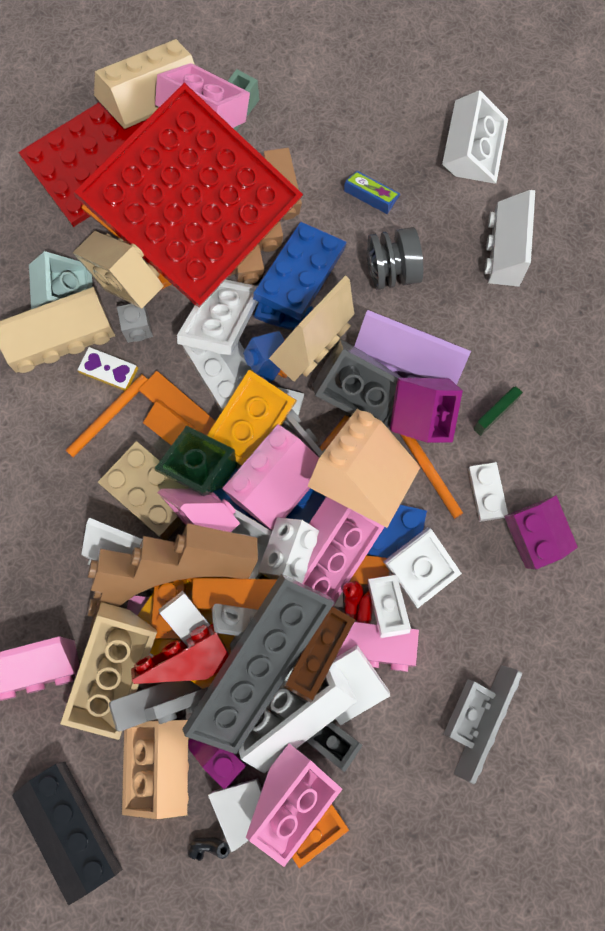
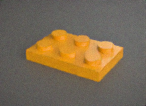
M248 370L204 441L240 465H243L277 425H282L297 400L258 374Z

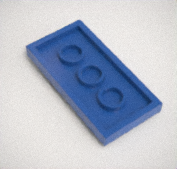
M300 222L254 291L253 300L301 321L346 247V241Z

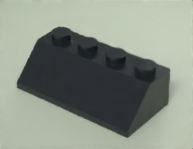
M66 762L54 764L29 780L12 794L68 906L123 870Z

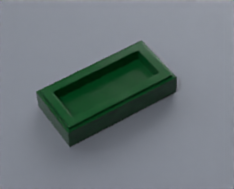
M513 386L477 421L474 431L480 436L483 435L518 401L523 392L517 386Z

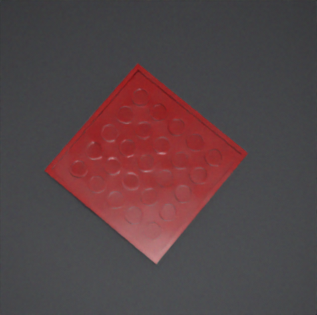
M185 82L74 191V196L127 244H135L143 252L144 256L142 258L199 308L303 196L287 178Z

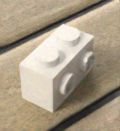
M277 517L258 572L270 579H278L283 574L303 583L313 548L317 543L319 530L303 520Z

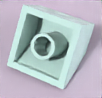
M44 251L29 264L31 310L92 288V275L80 261Z

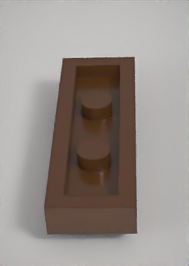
M332 606L302 652L284 687L311 703L351 630L355 619Z

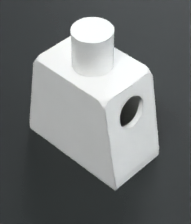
M258 778L229 786L225 790L223 788L215 790L208 795L231 852L249 841L246 835L262 792Z

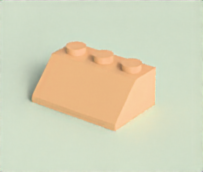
M158 720L148 721L124 730L122 815L151 819L187 815L189 800V738L185 737L182 729L188 720H171L163 724H159Z

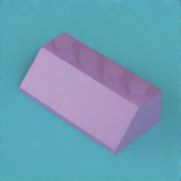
M369 310L365 314L354 346L402 378H449L456 385L471 353L467 349Z

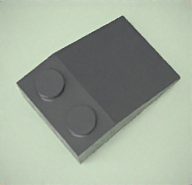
M339 339L312 385L315 396L352 415L356 409L369 412L375 418L381 420L388 428L391 423L397 380L402 377L365 352Z

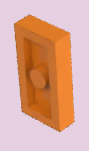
M186 579L154 586L152 627L157 630L155 639L181 640L158 610L181 591L186 594Z
M333 804L329 806L292 856L299 869L349 831V828Z

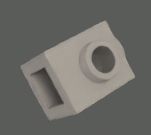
M133 304L117 307L121 331L128 343L153 337L149 314L145 306L142 309Z

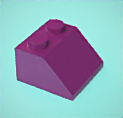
M557 495L504 516L520 557L527 569L536 570L563 559L578 548Z

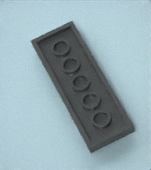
M281 574L182 730L185 737L237 754L335 603L332 598Z

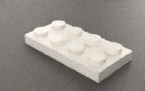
M225 280L200 308L196 305L193 307L177 334V344L213 351L218 354L231 355L258 301L253 300V293L258 286Z

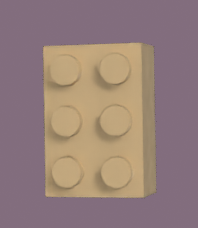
M94 231L73 252L105 291L141 309L164 287L157 278L159 276L158 271L152 265L146 264L142 259L144 256L143 252L135 244H126L122 239H114L108 233L104 235Z
M137 441L98 481L109 494L162 540H167L183 523L157 492L161 489L192 488Z

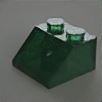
M186 426L156 465L155 471L205 496L221 489L236 469L235 449Z

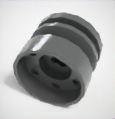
M414 227L396 230L394 243L391 242L387 232L381 233L380 241L376 233L368 235L367 265L376 290L385 288V278L389 288L395 287L396 275H399L403 286L422 282L424 270L422 249L418 233Z

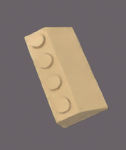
M175 39L95 71L94 96L126 129L148 119L159 108L155 105L157 74L189 63L194 64L192 55Z
M346 275L301 321L269 358L293 381L301 374L307 377L318 365L317 363L324 358L340 337L350 328L351 325L347 322L354 315L350 279Z
M94 287L0 321V350L8 365L16 373L32 371L34 366L44 362L54 363L60 359V356L68 353L78 354L84 351L85 347L93 344H105L111 337L115 336L106 309Z
M101 602L60 724L119 740L122 731H116L109 702L136 693L139 684L133 683L131 669L138 660L149 656L157 630L132 611Z

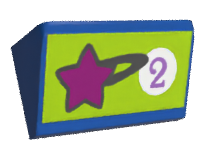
M359 171L351 175L344 184V192L385 214L389 213L400 196V193Z

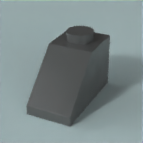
M330 722L306 741L344 772L363 746L333 722Z

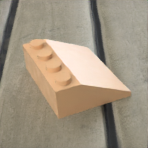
M356 409L318 459L307 487L388 528L415 479L420 466L381 420L375 418L369 412Z

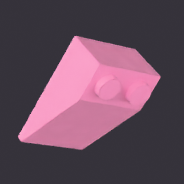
M289 743L269 768L246 838L285 867L341 792L342 788Z

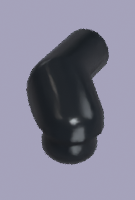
M216 837L195 838L189 844L191 847L188 850V857L201 861L206 851L220 859H224L229 855L230 847L226 842Z

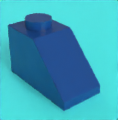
M280 331L252 338L243 352L247 365L251 367L254 373L268 382H272L281 370L269 359L285 341Z

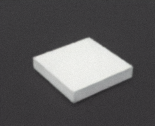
M428 527L383 561L391 574L397 575L400 587L416 608H419L462 574L432 529Z
M358 645L335 658L334 664L348 680L357 701L335 718L340 725L390 697V691Z

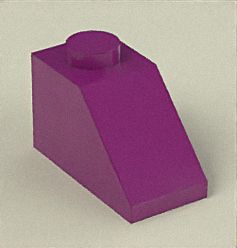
M194 739L188 741L190 752L202 768L224 790L248 765V763L241 760L238 753L234 754Z

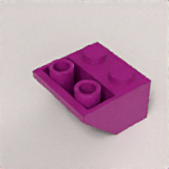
M398 378L390 423L391 432L427 443L453 442L463 390L449 378Z

